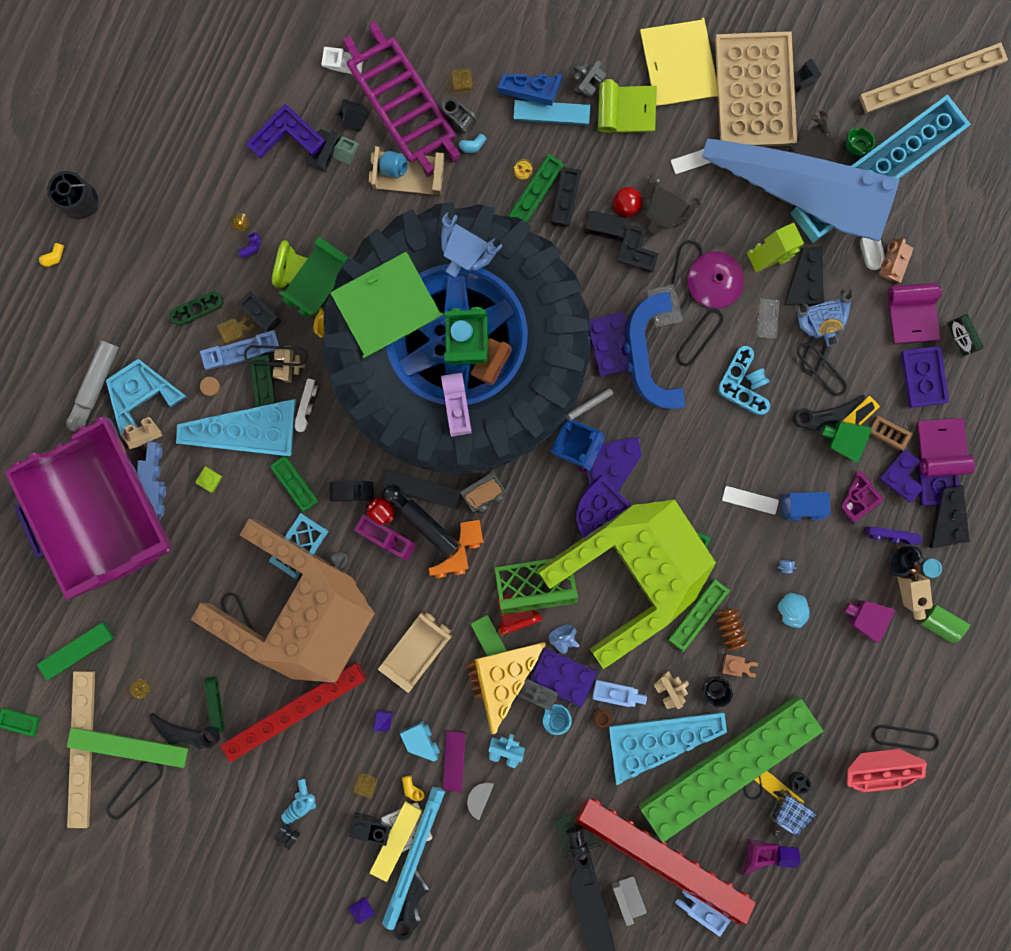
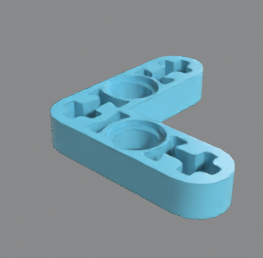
M743 346L736 351L718 385V392L722 397L756 415H763L770 409L769 401L740 385L754 358L753 349ZM740 352H748L749 358H745L742 364L735 362L736 360L738 362L741 360L742 354ZM732 367L740 368L741 374L739 377H734L731 374ZM729 384V385H730L729 388H730L731 390H733V391H735L736 388L739 389V390L736 392L734 398L732 397V395L734 394L733 392H731V391H728L727 393L724 392L725 389L722 387L723 385L725 386V385ZM741 392H745L749 396V400L746 403L739 400ZM753 397L756 398L754 402L758 404L761 402L764 403L763 407H765V410L762 409L758 411V406L755 404H752L751 407L749 406V404L753 400Z

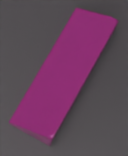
M447 730L443 778V789L462 792L465 731Z

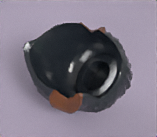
M915 546L897 548L896 553H892L889 558V574L903 578H909L918 574L924 563L921 549Z

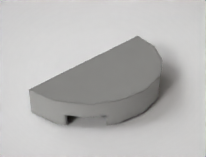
M492 782L479 783L469 792L467 800L468 810L477 820L480 819L494 783Z

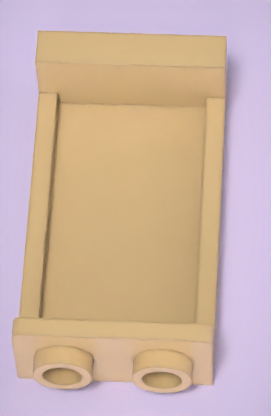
M427 612L425 614L420 613L378 668L380 672L408 693L452 637L449 634L451 630L443 624L441 626L434 622L435 618Z

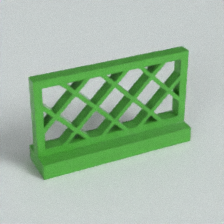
M552 559L495 567L502 615L578 603L574 574H571L570 578H566L571 583L572 589L563 590L559 587L560 583H558L550 593H544L540 590L544 584L543 579L537 587L528 581L534 574L541 578L537 569ZM524 568L531 571L526 580L518 575L519 571ZM508 571L512 576L506 583L500 579L499 572ZM515 577L524 582L518 590L509 585ZM525 585L534 589L530 596L520 593ZM507 587L515 592L511 599L503 600V592Z

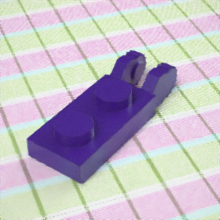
M878 527L864 528V534L870 535V539L882 540V537H888L890 542L901 543L902 540L905 544L919 545L922 542V537L916 533Z

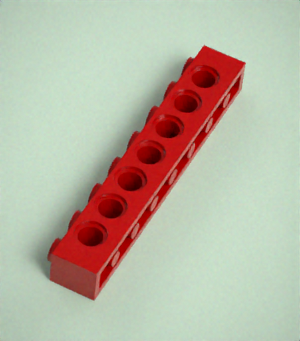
M356 662L342 671L337 682L321 683L227 740L220 747L229 762H232L361 684L367 677L359 663Z

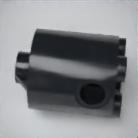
M61 171L49 180L47 195L50 202L68 216L84 219L97 212L98 194L96 190L77 173Z

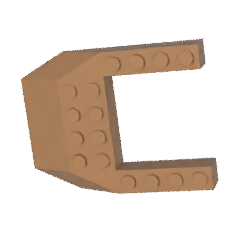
M249 518L240 536L296 569L303 576L267 638L210 603H200L191 620L253 660L291 679L337 682L375 615L374 611L356 586L353 577L262 522Z

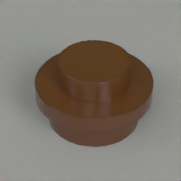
M598 709L593 714V722L598 728H607L612 722V715L606 709Z

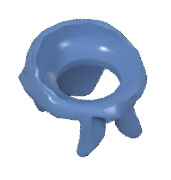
M568 624L560 626L550 632L548 636L549 643L560 653L564 654L567 652L568 647H579V644L575 641L577 630Z

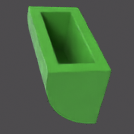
M933 605L932 608L927 609L925 612L926 618L921 619L919 623L951 643L958 642L970 627V624L938 605Z

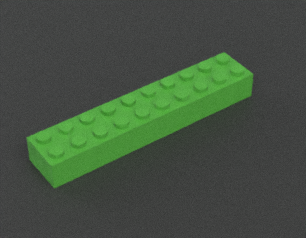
M795 696L645 799L638 806L661 841L665 842L824 731L803 700Z

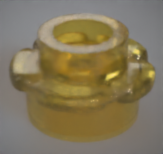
M238 214L232 216L233 221L231 224L234 228L245 231L250 226L245 215Z
M145 680L135 681L131 685V694L135 698L143 699L150 691V686L146 684Z

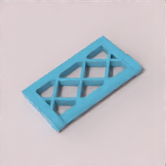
M300 513L285 537L291 539L295 535L297 544L301 547L311 545L310 552L314 554L329 531ZM302 521L305 522L308 530L297 532ZM314 530L321 533L316 542H313L311 533ZM309 532L311 543L300 545L298 534ZM272 555L269 562L286 572L293 579L297 580L301 574L299 571L296 570L295 572L291 569V566H286V563L277 560L278 558Z

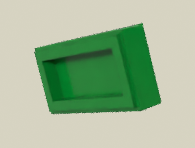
M3 707L0 711V728L34 737L36 736L41 717Z

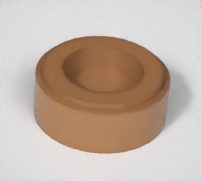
M206 377L200 383L202 393L207 396L217 395L221 388L220 382L213 377Z

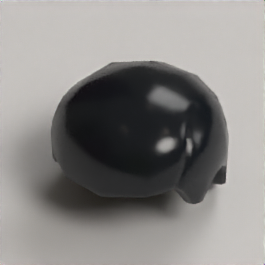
M713 676L704 683L702 689L704 698L714 707H726L731 702L733 690L726 679L720 676Z

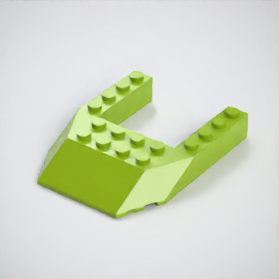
M674 499L631 505L537 569L545 584L551 589L593 559L614 547L652 606L590 648V651L603 669L669 625L693 603L716 564Z

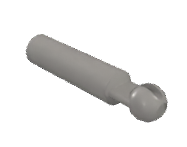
M100 340L74 401L75 405L66 421L67 428L70 431L77 433V429L86 426L87 418L91 409L94 408L119 347Z

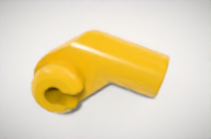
M55 243L51 253L39 257V263L45 267L59 263L64 245Z
M412 776L402 777L404 794L416 802L423 800L424 792L413 786Z

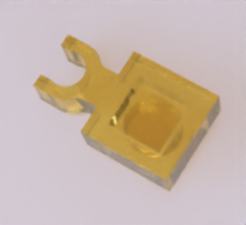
M249 316L242 318L239 323L234 318L217 325L225 344L243 337L241 331L254 329L253 324L250 326L244 325L245 321L250 320Z

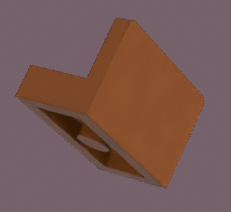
M489 339V363L476 364L471 374L493 386L512 348L505 342L499 343Z

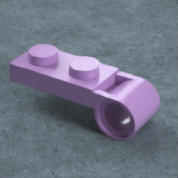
M462 373L441 376L451 437L472 433Z

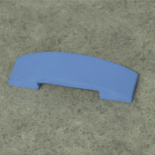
M275 330L258 334L254 338L200 351L205 370L246 361L244 351L250 345L279 346ZM251 348L247 351V358L250 360V357L263 356L274 352L275 349Z

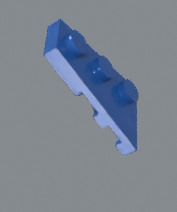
M503 74L498 85V93L552 106L562 82L563 74H556V77H546V74H539V77H528L526 74Z

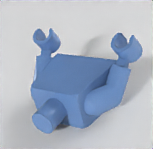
M446 212L442 218L443 228L441 233L443 256L451 260L446 272L457 277L462 267L471 271L488 265L496 252L502 248V244L496 248L493 245L495 238L489 243L485 242L455 223L457 215L450 220L448 218L449 212Z

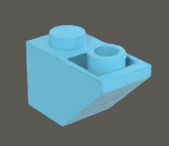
M423 721L401 731L400 735L408 752L431 761L438 760L439 748L436 742L432 743L430 739L432 735L428 725H424Z

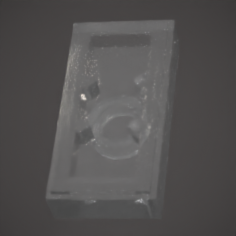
M759 300L756 337L777 338L780 300Z

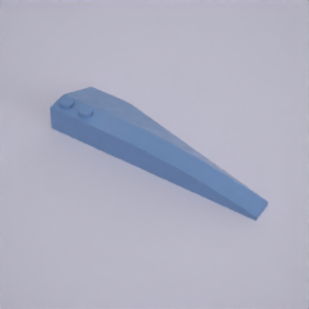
M708 138L702 154V158L723 169L726 168L732 171V174L749 180V183L755 186L758 185L764 188L766 192L792 206L795 205L801 208L807 214L810 213L820 218L819 220L835 226V229L875 241H880L900 180L805 155Z

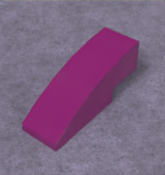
M365 514L362 515L354 529L355 532L407 561L417 546L413 541L385 525L375 523Z

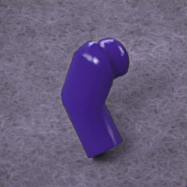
M256 232L248 236V246L238 250L242 259L258 252L261 237Z

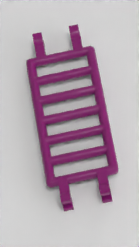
M375 21L369 24V32L378 44L363 53H359L350 35L343 38V46L352 57V59L347 61V66L407 161L411 163L417 160L428 178L434 174V167L425 156L429 152L443 145L452 163L459 160L458 156H460V153L451 142L456 137V133L394 37L385 39ZM390 46L397 54L363 74L356 67L357 64ZM402 62L407 71L373 90L370 89L366 82L367 80ZM412 78L417 87L381 106L376 98L378 95ZM420 93L423 95L426 103L391 122L386 112ZM432 109L437 117L436 119L404 137L400 136L396 128ZM442 125L447 134L414 153L410 152L406 145L407 143Z

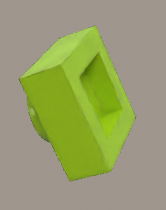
M204 467L195 483L213 493L223 476L208 467Z

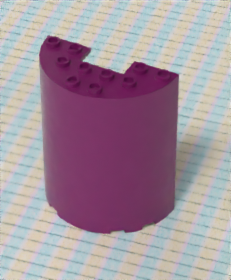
M105 416L94 420V424L91 426L86 425L77 429L78 433L71 436V442L55 446L53 448L54 451L50 453H32L27 456V460L13 463L11 468L5 471L66 600L83 595L84 592L103 587L108 584V581L112 582L121 579L160 559V556L169 553L173 548L112 421L105 418Z

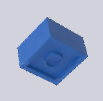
M565 419L550 452L556 457L590 471L606 436L601 431L585 424Z
M829 492L781 494L782 517H787V521L801 520V517L810 516V520H825V516H830Z

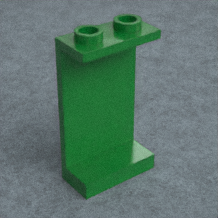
M320 237L315 241L316 248L285 292L282 290L279 292L282 302L290 307L292 305L298 308L297 312L306 318L308 315L312 318L315 317L334 290L337 274L347 258H349Z

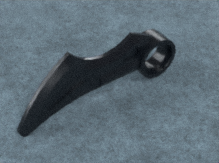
M861 395L847 404L816 412H812L808 408L799 409L794 413L793 421L798 427H806L818 431L828 423L843 421L864 401L865 395ZM802 412L808 415L806 423H802L799 420V415Z
M154 713L150 714V718L157 730L171 745L184 741L193 744L198 749L212 748L220 740V734L214 727L208 726L202 731L174 725ZM205 733L212 737V741L206 738Z
M415 870L404 901L402 917L397 921L393 930L394 936L400 941L408 940L413 930L420 923L418 904L423 895L429 892L426 882L417 870ZM402 924L409 928L408 933L405 935L398 932V927Z

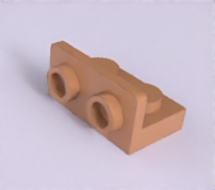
M904 238L891 239L879 273L880 276L896 284L902 282L913 251V247L905 244L906 239Z

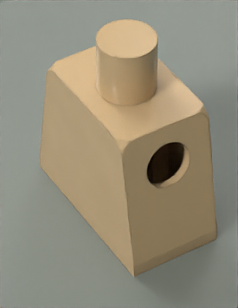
M919 573L909 578L897 576L904 606L913 611L914 619H925V609H930L933 606L930 579Z

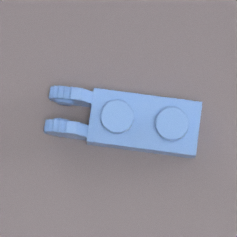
M682 891L687 898L694 901L693 904L689 907L679 898L675 903L687 911L688 915L718 936H721L731 920L687 892Z

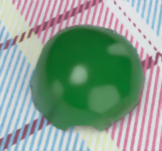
M864 127L859 129L852 128L846 137V148L854 156H865L875 146V137Z

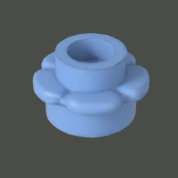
M779 560V566H777L778 569H781V573H793V569H797L795 561Z

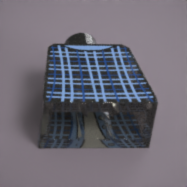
M782 789L770 815V819L777 824L772 834L781 841L787 832L798 837L818 813Z

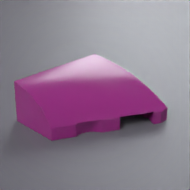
M860 470L857 472L841 507L853 524L884 501V498Z

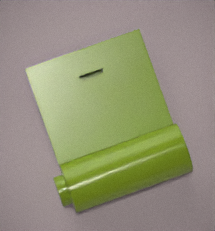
M606 79L600 83L598 131L604 133L655 132L657 86L619 87L612 79Z

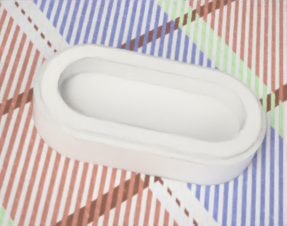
M861 237L860 247L866 266L871 270L880 269L885 259L881 240L875 241Z

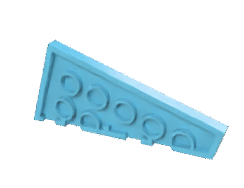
M296 399L177 424L176 444L291 456Z
M718 712L609 726L616 785L669 761L704 742L727 733L725 713Z

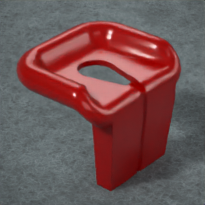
M515 592L503 596V600L511 599ZM532 610L505 615L501 613L503 621L499 626L498 633L500 635L508 634L541 622L543 617L540 613Z

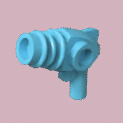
M305 779L298 780L300 792L295 794L296 800L281 815L282 820L286 824L294 822V820L303 817L310 810L316 808L315 796L308 794Z

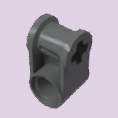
M447 97L443 100L442 113L460 132L465 134L470 124L477 120L476 115L453 97ZM452 105L455 107V110L449 112L445 108Z

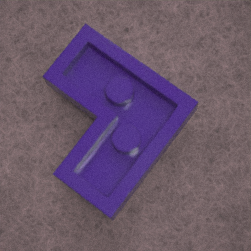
M907 450L900 454L880 478L883 483L909 503L924 488L908 476L919 464L920 460Z

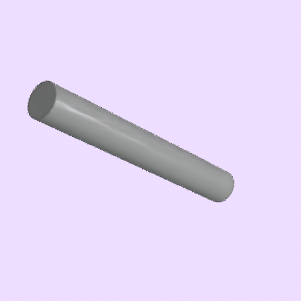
M610 388L569 412L566 419L568 421L573 420L612 396L613 391Z

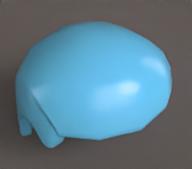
M554 704L551 711L545 709L542 722L546 731L552 735H562L571 727L572 717L567 708Z

